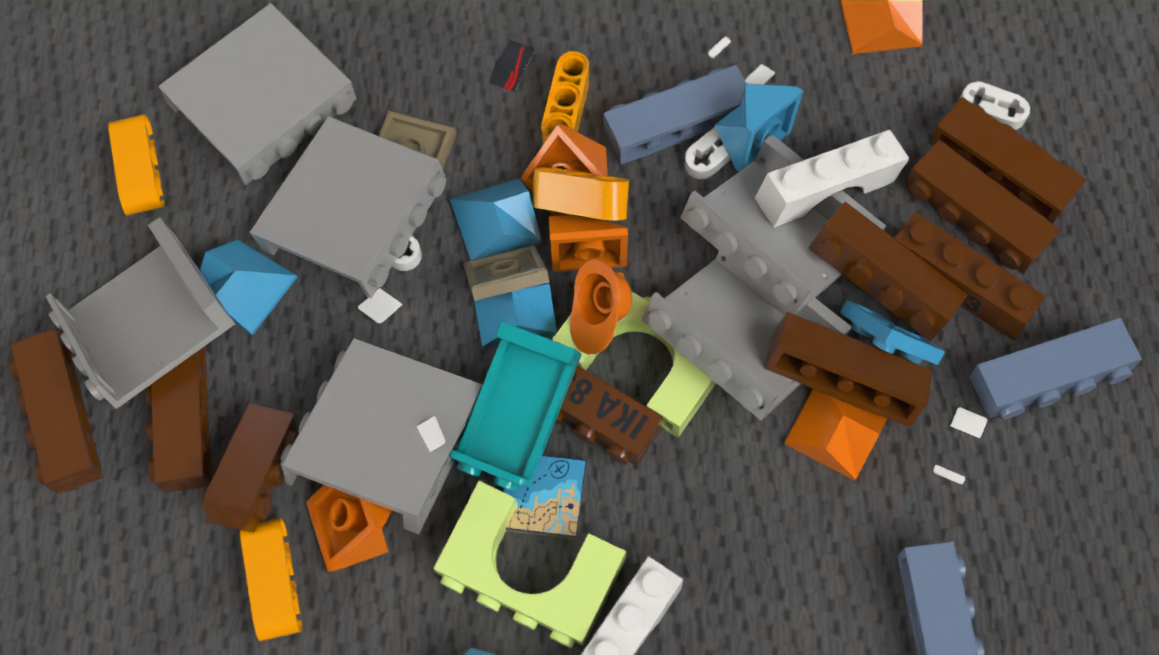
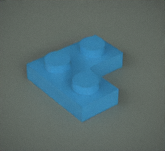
M846 300L840 311V314L852 321V330L868 338H871L873 335L875 338L872 343L886 352L893 354L897 348L900 350L899 354L916 364H920L922 359L936 365L939 364L945 353L944 350L924 337L896 326L875 311L857 303Z

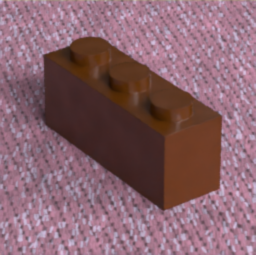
M251 403L248 404L202 499L208 522L254 533L260 519L267 518L272 504V492L275 486H280L284 480L283 469L280 466L282 454L289 444H294L299 435V431L296 429L294 413Z

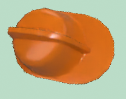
M598 259L587 261L580 267L576 275L570 318V333L573 343L579 351L587 355L598 354L607 348L613 339L617 322L628 314L632 304L631 288L624 274L614 272L606 262Z

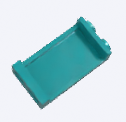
M501 321L496 337L501 339L459 447L457 450H451L449 457L460 461L457 469L480 477L481 472L485 471L496 476L494 484L516 492L518 485L529 488L531 486L582 354L574 348Z

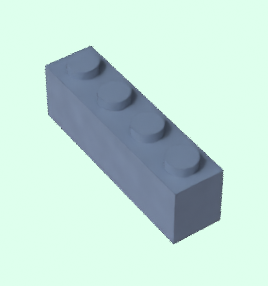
M737 65L726 69H715L707 76L693 81H682L674 88L660 93L651 92L641 100L627 105L618 104L605 112L604 132L619 164L630 162L706 134L713 129L719 121L741 104L746 82Z
M1118 318L978 364L969 376V379L988 419L1001 415L1002 419L1006 420L1023 413L1025 406L1037 403L1038 407L1042 408L1061 399L1060 395L1071 391L1074 396L1085 394L1097 387L1096 383L1107 379L1110 384L1121 382L1132 375L1131 370L1142 358L1122 319Z
M954 542L905 547L897 557L917 654L984 655L981 638L979 635H974L971 619H974L975 616L974 603L971 595L965 594L962 578L965 577L966 573L964 559L960 553L956 554Z

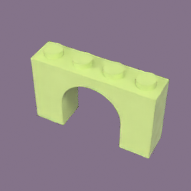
M632 292L631 308L628 314L617 322L613 337L626 332H643L656 337L667 347L673 361V367L646 407L663 417L662 428L679 438L716 383L641 320L651 298H642ZM570 315L552 341L574 348L582 355L578 366L587 370L598 354L587 355L578 350L573 343L570 333Z
M478 481L433 568L439 575L443 576L440 584L462 594L464 588H467L479 594L476 601L496 612L503 606L515 612L514 621L532 630H535L537 624L552 631L549 638L572 649L575 642L584 646L626 560V551L588 533L570 572L557 587L540 594H525L515 591L501 580L497 570L496 556L499 544L506 532V527L518 503L514 497Z

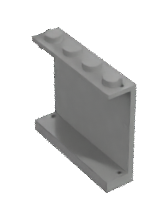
M271 3L158 86L167 104L175 112L180 110L231 163L245 185L253 179L258 180L268 172L269 167L281 157H289L295 152L299 143L308 136H315L328 116L333 118L337 114H344L356 100L352 82Z
M328 116L251 229L250 234L262 250L272 255H275L279 248L358 282L365 295L372 298L377 289L385 284L389 270L397 257H401L406 251L408 240L415 229L425 221L427 210L434 199L442 194L447 179L438 159Z
M771 135L763 141L755 160L711 193L703 198L694 190L690 194L680 218L794 314H797L842 275L808 248L841 205L846 201L883 230L886 225L844 191L840 190L819 202L804 217L773 228L755 200V196L767 173L798 163L804 159L774 135Z
M161 217L148 225L161 246L68 310L51 293L46 296L53 309L49 313V317L62 332L64 331L60 337L67 348L73 354H76L72 358L74 364L85 377H89L84 382L86 387L96 399L100 401L105 398L116 409L235 325L180 240Z
M721 252L718 253L714 261L666 298H663L657 292L652 295L641 320L761 421L801 384L764 369L774 332L786 312L794 313ZM816 298L797 314H794L846 336L852 328Z
M354 338L347 351L342 350L338 355L334 367L335 372L330 381L322 383L317 395V404L313 411L307 412L303 416L299 426V435L294 444H289L282 454L280 466L283 469L285 482L287 485L292 486L297 475L303 476L403 514L404 529L419 534L455 462V459L450 458L449 455L451 450H457L483 385ZM434 416L445 438V444L430 452L416 426Z

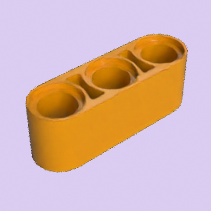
M564 53L557 62L542 120L543 144L557 124H562L578 132L589 88V62L582 53ZM569 74H578L577 76H569ZM564 103L572 104V105H570V106H568V107L560 106L561 104H564Z
M143 114L109 122L108 129L117 189L123 211L128 216L163 208L165 206L164 200L160 201L159 197L163 196L159 169L155 170L154 166L158 165L154 139L150 140L149 136L153 132L147 115Z
M534 168L532 206L539 209L602 220L627 219L629 180L560 168Z
M282 518L260 522L254 533L240 530L253 624L260 642L302 632V621H297L296 616L300 614L295 581L290 579V575H294L289 542L284 543L287 530Z

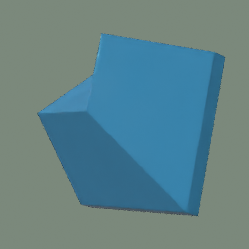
M745 84L740 106L715 125L738 172L755 160L763 141L768 137L774 135L781 141L791 133L803 90L796 86Z
M520 178L450 199L470 261L542 242L529 191Z
M239 240L205 252L200 272L235 325L251 335L255 333L297 279V275Z
M549 282L475 301L482 348L499 346L501 339L496 337L501 321L542 337L555 336L557 333Z

